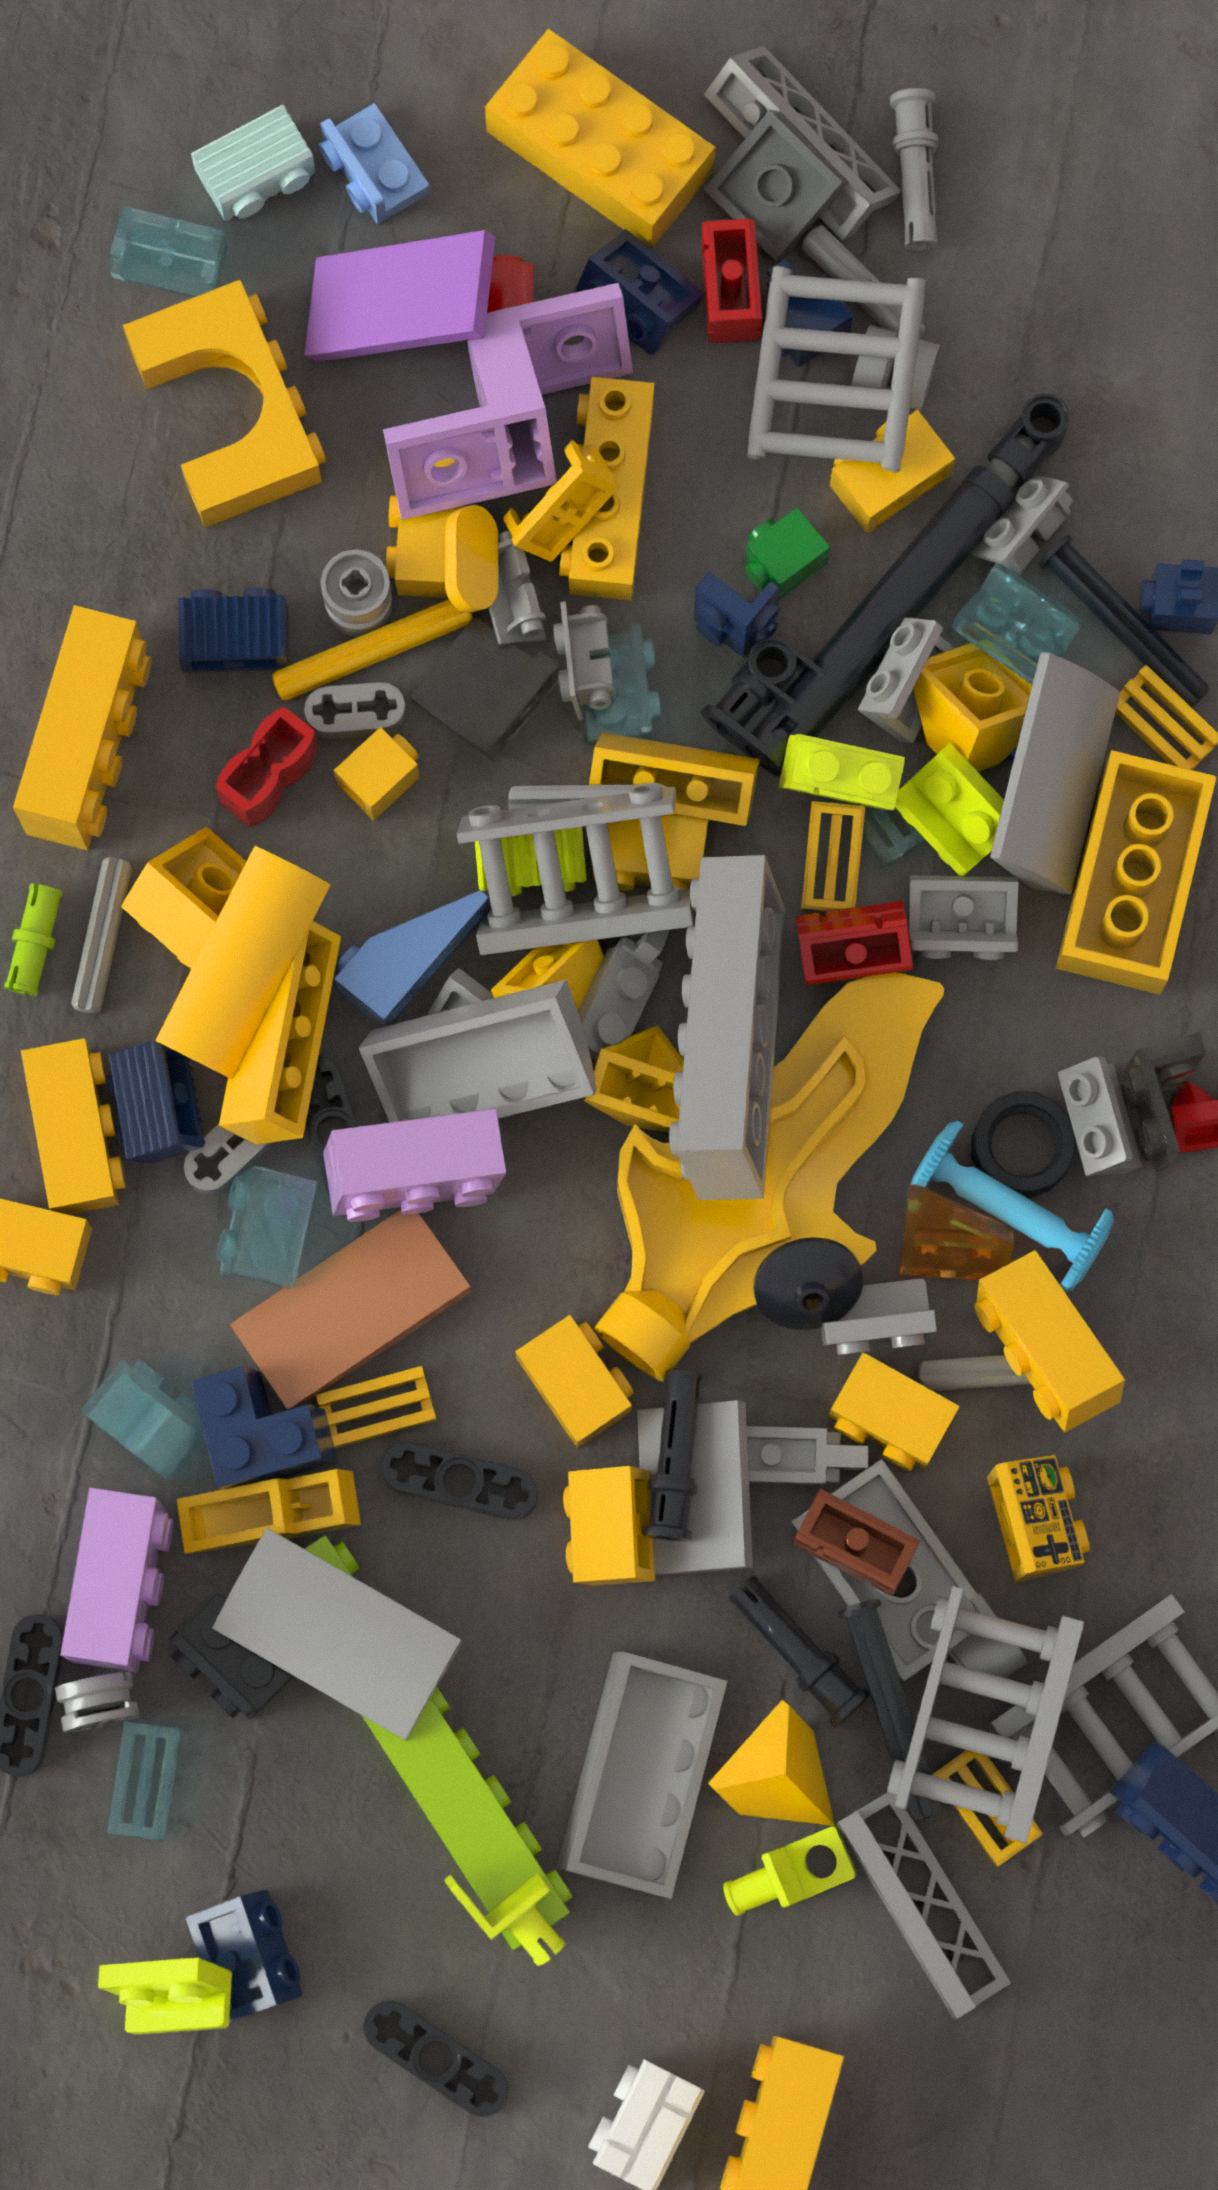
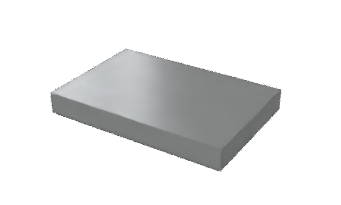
M739 1400L698 1404L690 1478L695 1479V1484L698 1487L697 1494L691 1496L687 1528L693 1532L692 1541L678 1542L653 1539L655 1576L753 1568L746 1404ZM664 1407L637 1410L639 1467L650 1471V1479L652 1474H657Z

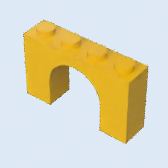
M241 280L123 325L129 348L147 390L203 368L223 367L235 370L248 377L258 387L263 396V407L260 417L253 429L244 438L230 446L181 464L186 485L204 528L321 483L319 464L326 462L316 433L312 432L306 435L299 418L307 414L296 386L294 385L286 389L280 371L287 369L281 349L276 339L267 342L260 326L268 323L262 304L256 293L247 296Z

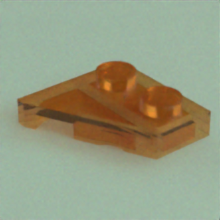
M909 1184L900 1253V1275L980 1280L1011 1263L1014 1247L1013 1227L919 1185Z

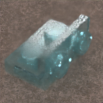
M998 563L991 569L981 589L959 611L950 628L1033 685L1040 653H1051L1064 658L1083 626V620L1010 569Z
M640 624L629 625V633L608 635L610 653L591 656V660L610 657L616 694L611 699V705L608 708L593 709L590 707V704L584 705L588 746L596 745L602 732L650 740L652 739V722L661 721L658 689L648 690L646 671L655 670L652 638L642 639Z
M256 1165L244 1170L242 1177L236 1176L228 1196V1208L234 1209L230 1230L224 1229L222 1231L216 1249V1260L222 1262L220 1276L227 1278L239 1276L287 1289L293 1288L296 1282L318 1181Z

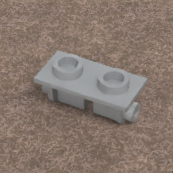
M1035 474L1030 481L1021 486L1013 503L986 531L982 540L973 549L971 554L974 557L995 562L996 564L992 568L993 572L1006 582L1012 576L1019 577L1040 550L1030 537L1031 534L1035 532L1040 540L1047 541L1065 518L1071 514L1069 506L1073 503V499L1065 492L1070 485L1064 481Z
M510 531L502 532L498 535V595L495 602L489 607L498 644L545 641L546 636L542 624L546 621L545 613L540 611L534 585L530 580V570L525 552L515 547L511 540L513 537Z
M566 601L560 602L562 623L553 625L558 655L566 654L567 669L558 671L559 685L563 702L572 701L579 721L584 720L582 705L590 704V707L593 709H605L611 705V699L616 694L610 657L591 660L593 655L610 653L607 616L601 613V608L595 605L585 606L580 610V614L570 615Z

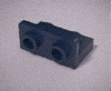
M627 229L588 259L575 288V292L619 283L623 295L628 337L649 355H654L660 350L667 333L699 307L705 294Z
M266 1889L239 1896L185 1917L198 1957L232 1971L229 2022L302 1997V1990L299 1984V1968L294 1958L289 1954L281 1930L282 1918L280 1911L271 1900L270 1894Z

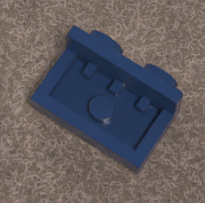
M709 571L696 586L694 620L697 622V630L712 644L721 646L722 643H725L741 657H744L753 645L762 639L772 637L777 630L779 624L774 620L781 610L778 606L780 587L770 581L751 604Z

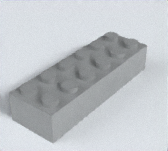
M765 855L701 857L699 879H692L690 885V900L693 911H696L695 926H689L686 933V948L689 959H692L691 974H685L682 981L683 1003L685 1007H688L687 1023H680L678 1028V1047L680 1055L684 1056L683 1072H676L674 1077V1098L676 1104L680 1105L679 1122H672L670 1126V1149L672 1155L679 1156L683 1179L690 1180L699 1200L764 1199L785 907Z

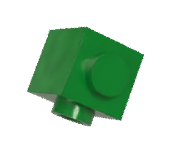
M796 507L776 523L773 519H768L751 532L748 537L750 542L746 548L745 561L747 565L744 566V569L750 580L760 591H763L770 581L780 587L778 599L780 600L828 563L830 546L798 507Z

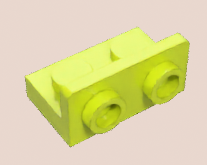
M950 742L899 789L895 807L902 814L903 818L938 852L940 858L950 865L959 876L963 877L992 851L1004 799Z
M201 1958L99 1966L98 1988L120 1996L119 2003L126 2005L125 2030L128 2033L137 2035L222 2029L229 2025L232 1971Z

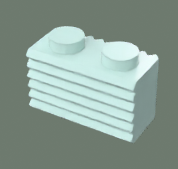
M283 105L191 153L194 169L225 221L230 220L233 216L246 218L255 214L263 207L265 201L270 196H275L279 191H282L284 194H291L300 190L315 173L311 150Z

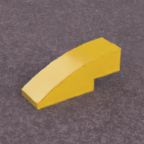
M333 1469L290 1479L276 1478L177 1499L185 1554L255 1545L259 1542L266 1528L286 1539L361 1526L353 1471Z

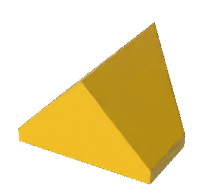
M658 1025L622 1040L619 1044L600 1049L593 1070L597 1091L594 1095L585 1097L584 1101L626 1126L633 1127L636 1123L638 1128L670 1133L671 1123L679 1122L680 1105L676 1104L674 1098V1077L676 1072H683L684 1059Z
M781 1700L708 1784L739 1815L835 1826L814 1731L785 1701Z

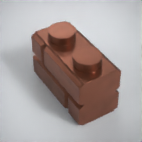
M820 1489L794 1538L793 1546L863 1582L868 1579L871 1581L872 1587L893 1596L921 1540Z

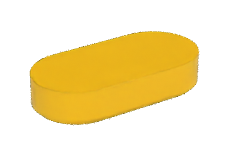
M469 505L453 511L445 524V589L451 603L458 610L465 613H474L490 607L498 595V529L492 515L485 508L478 505Z

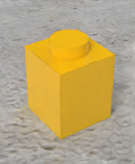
M380 727L334 769L336 783L374 821L420 778L418 764L415 762L419 755L400 734L397 733L391 738Z

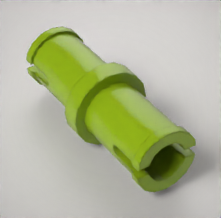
M31 883L20 929H14L12 941L16 943L4 988L19 994L36 997L39 993L38 987L47 952L54 950L56 939L51 936L60 900L63 898L64 892L50 886Z

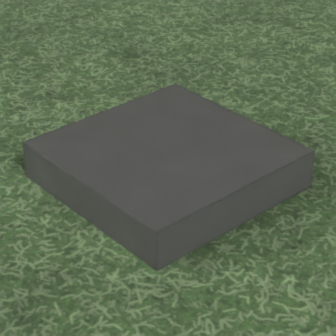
M769 110L703 190L733 219L755 220L756 242L775 261H782L849 181L777 110Z

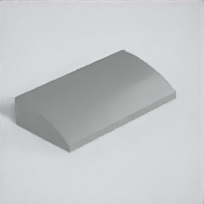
M1044 652L1040 653L990 858L1032 890L1071 895L1120 692L1092 672L1059 656Z
M567 980L373 1029L359 1047L389 1123L496 1109L497 1118H503L591 1096L597 1091L585 1033Z
M266 1528L212 1627L217 1632L405 1741L408 1739L462 1645L461 1639Z
M624 1651L613 1652L556 1869L672 1899L728 1681Z

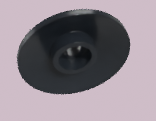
M801 1238L778 1247L762 1261L754 1278V1296L761 1312L775 1324L795 1330L817 1329L822 1327V1323L838 1321L854 1307L862 1292L863 1273L856 1256L841 1243L826 1238Z

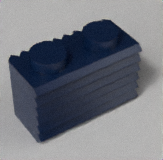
M251 588L244 591L243 597L237 595L229 597L223 596L222 592L217 590L201 589L193 591L191 598L181 597L178 599L179 662L183 672L280 670L289 666L288 607L285 595H276V592L269 588Z
M156 1039L108 1054L110 1072L107 1075L106 1083L110 1095L116 1101L119 1124L116 1127L115 1136L118 1146L125 1154L126 1161L154 1163L202 1148L206 1143L202 1138L204 1131L200 1127L202 1120L198 1116L200 1112L196 1105L198 1099L194 1095L196 1088L193 1085L195 1079L191 1075L193 1068L189 1064L191 1058L155 1041Z

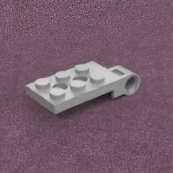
M883 1459L832 1493V1495L921 1540L907 1567L915 1577L916 1587L911 1595L904 1598L890 1596L872 1587L870 1580L867 1579L863 1582L814 1556L848 1606L871 1599H880L881 1606L877 1607V1611L902 1683L933 1662L941 1632L931 1629L939 1596L950 1598L953 1586L964 1589L960 1608L996 1617L981 1594L975 1592ZM809 1510L791 1522L796 1532H798ZM954 1630L948 1653L956 1665L1008 1678L1027 1664L1024 1654L1017 1646Z

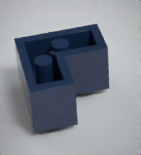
M241 1366L191 1381L217 1488L227 1489L276 1478L281 1479L338 1463L325 1409L308 1404L271 1415L261 1371Z

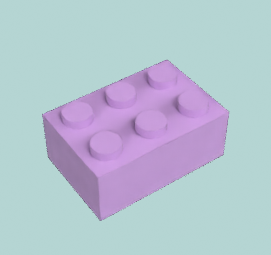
M496 1109L332 1130L323 1152L333 1216L347 1214L349 1222L375 1219L380 1216L379 1210L401 1207V1213L405 1215L424 1213L434 1209V1202L454 1200L456 1207L480 1205L487 1202V1195L494 1194L506 1174Z
M89 1488L61 1649V1656L72 1663L139 1673L141 1661H150L155 1629L149 1628V1624H147L150 1606L159 1607L164 1585V1574L159 1573L157 1568L159 1551H169L173 1533V1519L168 1518L167 1509L156 1497Z

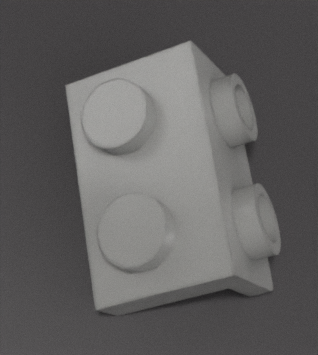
M904 617L901 625L895 630L890 639V646L877 672L869 680L866 694L858 708L859 712L899 742L913 743L922 726L913 687L927 659L955 649V647L940 637L943 627L935 620Z
M909 875L908 934L910 949L919 951L921 957L931 959L951 957V951L973 952V957L985 960L1005 958V952H1018V938L1016 935L1018 879L1016 877Z
M1093 1057L1057 1072L1085 1175L1124 1174L1141 1168L1142 1163L1114 1064H1107L1104 1057Z
M921 1278L863 1285L861 1295L854 1307L838 1321L822 1323L821 1327L823 1345L836 1344L838 1355L870 1351L869 1340L891 1337L892 1348L925 1344L924 1333L937 1332L934 1310H929L926 1282Z

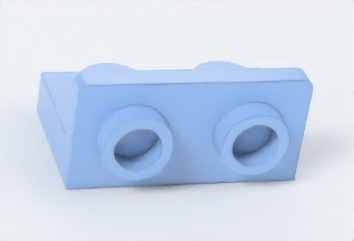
M375 103L337 126L333 124L330 118L320 123L323 142L318 144V148L325 162L333 172L338 169L342 170L350 184L346 185V190L355 207L360 213L368 210L377 224L382 223L431 193L429 183Z

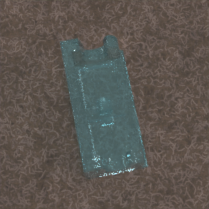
M122 206L110 252V259L114 260L111 270L112 278L192 298L217 289L228 252L224 231Z

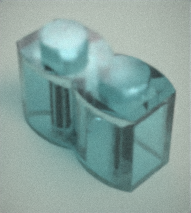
M121 1359L80 1411L153 1471L170 1482L205 1438L197 1404L183 1393L176 1400L158 1388L164 1381V1378L140 1359H138L133 1367Z

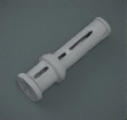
M924 88L904 89L890 96V107L896 112L897 135L892 139V148L896 155L900 157L902 169L905 249L915 252L929 251L930 247L935 249L939 245L932 154L937 151L939 146V137L933 132L932 107L936 104V94L932 90Z

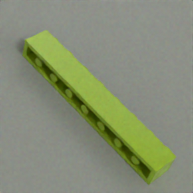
M325 1535L305 1548L308 1552L350 1576L360 1569L343 1541L333 1547ZM438 1687L406 1741L362 1716L488 1912H491L532 1876L539 1874L550 1888V1891L537 1901L535 1905L537 1910L550 1926L570 1914L564 1903L573 1898L572 1894L555 1869L545 1875L534 1855L540 1852L542 1848L526 1823L522 1822L514 1827L504 1812L503 1808L512 1803L494 1774L485 1780L482 1778L472 1762L481 1754L465 1729L462 1727L453 1733L442 1714L451 1708ZM509 1928L501 1931L513 1951L522 1946Z

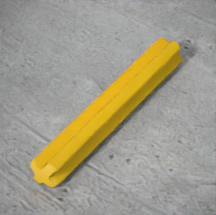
M449 599L275 671L272 674L274 686L279 697L287 701L467 626L472 622V613L462 612Z

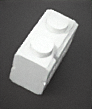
M643 2059L639 2069L628 2065L614 2093V2096L620 2098L623 2102L613 2121L604 2116L602 2117L588 2148L598 2152L593 2164L642 2190H657L705 2090Z

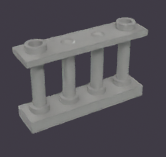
M643 783L630 788L629 793L509 810H500V807L497 805H486L474 808L468 812V815L462 816L457 830L458 844L479 841L492 911L487 916L481 917L476 937L480 955L694 926L696 911H693L691 906L690 888L679 890V887L673 885L661 819V815L674 814L677 800L676 787L661 788L659 783ZM639 819L652 889L648 890L645 895L626 897L625 893L619 892L607 823ZM586 826L598 896L594 898L593 902L573 904L571 900L566 899L554 830ZM532 834L545 904L540 907L541 909L520 911L519 908L513 907L500 838Z
M953 1586L950 1598L939 1596L931 1629L941 1631L907 1760L906 1762L895 1760L887 1793L897 1795L894 1806L903 1810H907L912 1793L997 1817L998 1824L1007 1826L1005 1838L1027 1844L1084 1622L1062 1616L1059 1629L1048 1626L1047 1631L967 1610L960 1608L964 1589ZM954 1630L1041 1653L1040 1659L1050 1661L1045 1683L1034 1680L1033 1685H1028L946 1662ZM940 1684L1026 1707L1025 1713L1036 1716L1031 1737L1019 1735V1739L1014 1740L931 1717ZM925 1739L1012 1762L1011 1768L1022 1771L1016 1793L1005 1790L1003 1796L917 1772Z
M1172 1594L1073 1664L1061 1712L1064 1713L1066 1710L1069 1712L1117 1781L1121 1779L1133 1763L1085 1698L1089 1695V1692L1084 1687V1684L1100 1672L1107 1681L1111 1678L1114 1680L1158 1743L1166 1747L1176 1757H1179L1211 1733L1218 1740V1692L1175 1634L1179 1629L1173 1620L1185 1611ZM1145 1640L1152 1649L1156 1646L1159 1648L1209 1718L1183 1738L1130 1666L1134 1663V1660L1128 1652ZM1015 1705L988 1724L987 1727L993 1734L1007 1738L1012 1737L1014 1740H1018L1019 1735L1030 1738L1036 1716L1025 1713L1026 1707ZM1052 1747L1045 1775L1074 1815L1060 1825L1059 1829L1064 1836L1078 1830L1084 1838L1111 1819L1105 1809L1115 1803L1117 1799L1108 1791L1092 1802Z

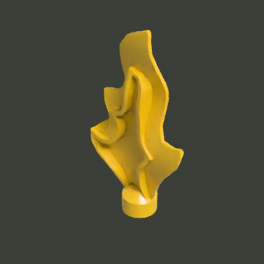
M898 972L867 976L848 982L823 1006L786 1058L774 1066L764 1199L699 1200L690 1180L683 1179L681 1160L678 1155H672L670 1143H662L651 1138L640 1130L635 1123L620 1149L617 1194L632 1249L631 1278L625 1291L620 1293L594 1327L595 1332L607 1345L648 1376L664 1382L667 1378V1371L674 1369L690 1348L691 1343L733 1315L757 1305L753 1289L755 1274L762 1261L778 1247L801 1238H826L841 1243L851 1250L858 1259L860 1266L876 1253V1241L855 1233L833 1212L836 1188L839 1181L856 1161L888 1128L905 1097L921 1033L934 1009L943 998L944 987L940 982Z

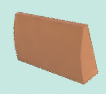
M400 1209L229 1325L285 1408L290 1410L307 1405L317 1398V1394L326 1392L472 1292L471 1286L419 1214H402Z

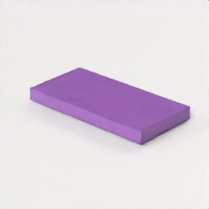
M486 230L317 257L304 356L314 362H322L484 338L496 237Z

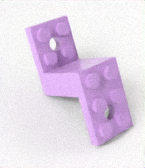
M619 283L487 313L484 338L467 340L480 407L383 429L402 520L551 486L557 483L546 408L542 395L591 384V377L613 379L633 374L624 301ZM573 336H585L584 340L578 344H563ZM455 459V462L449 466L434 467L440 460Z

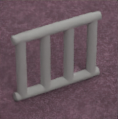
M782 266L773 267L749 429L747 457L754 460L765 459L766 453L872 462L882 463L881 469L893 473L899 472L904 454L925 301L926 280L923 278H908L905 285L791 275V269ZM789 296L902 306L898 337L785 327ZM782 349L895 358L891 389L779 380L778 374ZM775 401L888 411L884 442L771 432Z

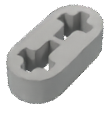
M375 682L336 685L318 688L312 692L305 702L304 713L307 725L314 729L316 736L322 739L370 737L380 727L387 734L397 731L405 721L406 705L403 694L397 687L389 683ZM381 697L387 698L389 706H397V709L388 711V719L383 721L377 720L375 712L358 711V709L376 707V699ZM328 701L334 703L336 710H352V713L335 715L334 723L330 725L324 724L322 716L314 715L316 712L323 711V703Z
M218 1124L203 1138L206 1142L204 1147L190 1151L185 1157L183 1166L185 1177L191 1187L200 1194L209 1196L220 1194L249 1169L269 1149L272 1143L256 1145L248 1140H244L233 1150L230 1145L239 1136L220 1127ZM224 1151L228 1154L218 1165L221 1173L219 1179L214 1181L207 1176L200 1181L196 1178L201 1172L197 1165L200 1159L204 1157L207 1161L212 1162Z

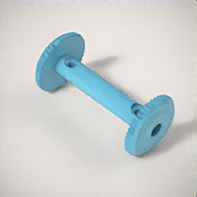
M959 1121L948 1123L932 1143L911 1180L907 1191L909 1203L916 1206L932 1180L949 1183L958 1196L1044 1247L1061 1249L1067 1256L1068 1261L1073 1264L1060 1286L1065 1293L1072 1292L1085 1277L1110 1234L1111 1226L1114 1222L1112 1211L1107 1208L1104 1210L1090 1235L1085 1232L1077 1233L1071 1231L1062 1218L975 1167L959 1165L954 1159L953 1154L949 1151L964 1124Z

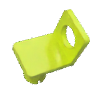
M831 1826L789 1845L763 1854L761 1857L765 1867L734 1881L725 1882L723 1890L730 1909L736 1916L744 1914L745 1911L777 1898L783 1908L852 1880L856 1877L857 1873L839 1829L836 1826ZM814 1846H827L836 1856V1869L829 1877H816L807 1867V1854Z
M539 1874L532 1876L486 1916L481 1913L451 1875L444 1879L453 1894L491 1940L502 1930L509 1928L533 1958V1962L537 1966L551 1960L550 1956L537 1941L539 1938L545 1941L555 1955L564 1947V1939L558 1936L535 1907L537 1901L550 1891V1888Z

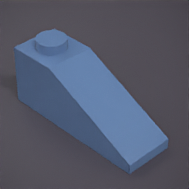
M479 890L370 937L360 949L353 945L336 964L335 971L339 973L334 978L337 991L380 1026L392 1025L480 922L481 917L487 914L490 910L489 897Z

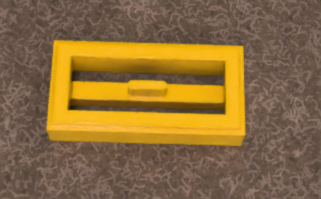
M1147 665L1120 691L1115 714L1169 765L1193 770L1218 745V732ZM1145 685L1204 743L1200 745L1141 687ZM1131 697L1191 754L1187 760L1126 703Z
M811 801L801 908L833 911L854 908L856 906L865 806ZM821 813L832 814L824 897L823 899H813ZM843 815L853 816L845 902L834 901Z
M422 1366L316 1395L319 1407L326 1411L335 1448L437 1421ZM413 1382L416 1384L417 1390L332 1413L331 1405ZM421 1402L423 1411L338 1434L337 1424Z
M969 1750L964 1751L932 1774V1776L950 1780L949 1776L957 1772L965 1785L984 1790L966 1766L968 1762L975 1759L1000 1795L1004 1796L1005 1790L1013 1792L987 1755ZM954 1806L996 1867H999L1043 1835L1033 1820L1027 1844L1005 1838L1007 1826L998 1824L997 1817L987 1815L1008 1844V1846L1000 1850L972 1810Z

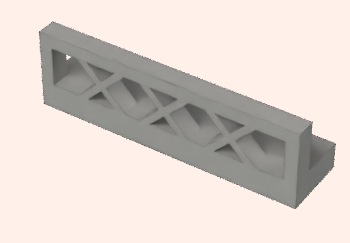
M765 46L730 57L705 92L704 96L745 139L769 110H777L849 181L820 216L821 220L841 241L853 237L872 211L894 203L901 194L900 188ZM758 66L768 78L762 76L755 67ZM793 107L797 108L802 114L797 113ZM828 144L833 145L837 151L833 150ZM862 180L868 182L876 192L873 193Z
M885 1793L837 1822L836 1825L951 2017L958 2019L976 2008V2005L1010 1985L1011 1982L908 1811L894 1806L897 1795ZM890 1805L901 1824L896 1847L877 1843L864 1821ZM906 1834L918 1853L903 1849ZM883 1851L894 1854L892 1866ZM901 1856L925 1863L931 1873L925 1896L907 1892L897 1876ZM935 1883H937L947 1902L932 1898ZM912 1900L924 1903L921 1914ZM930 1905L954 1911L960 1921L955 1945L937 1941L926 1924ZM965 1931L976 1950L962 1947ZM942 1949L953 1951L951 1962L948 1961ZM960 1953L981 1958L994 1980L969 1995L956 1974Z

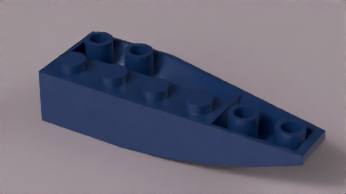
M1153 1741L1109 1791L1121 1803L1115 1812L1137 1832L1145 1834L1152 1841L1158 1836L1163 1842L1157 1850L1182 1872L1185 1870L1195 1879L1199 1874L1205 1879L1198 1887L1218 1904V1794L1166 1747Z

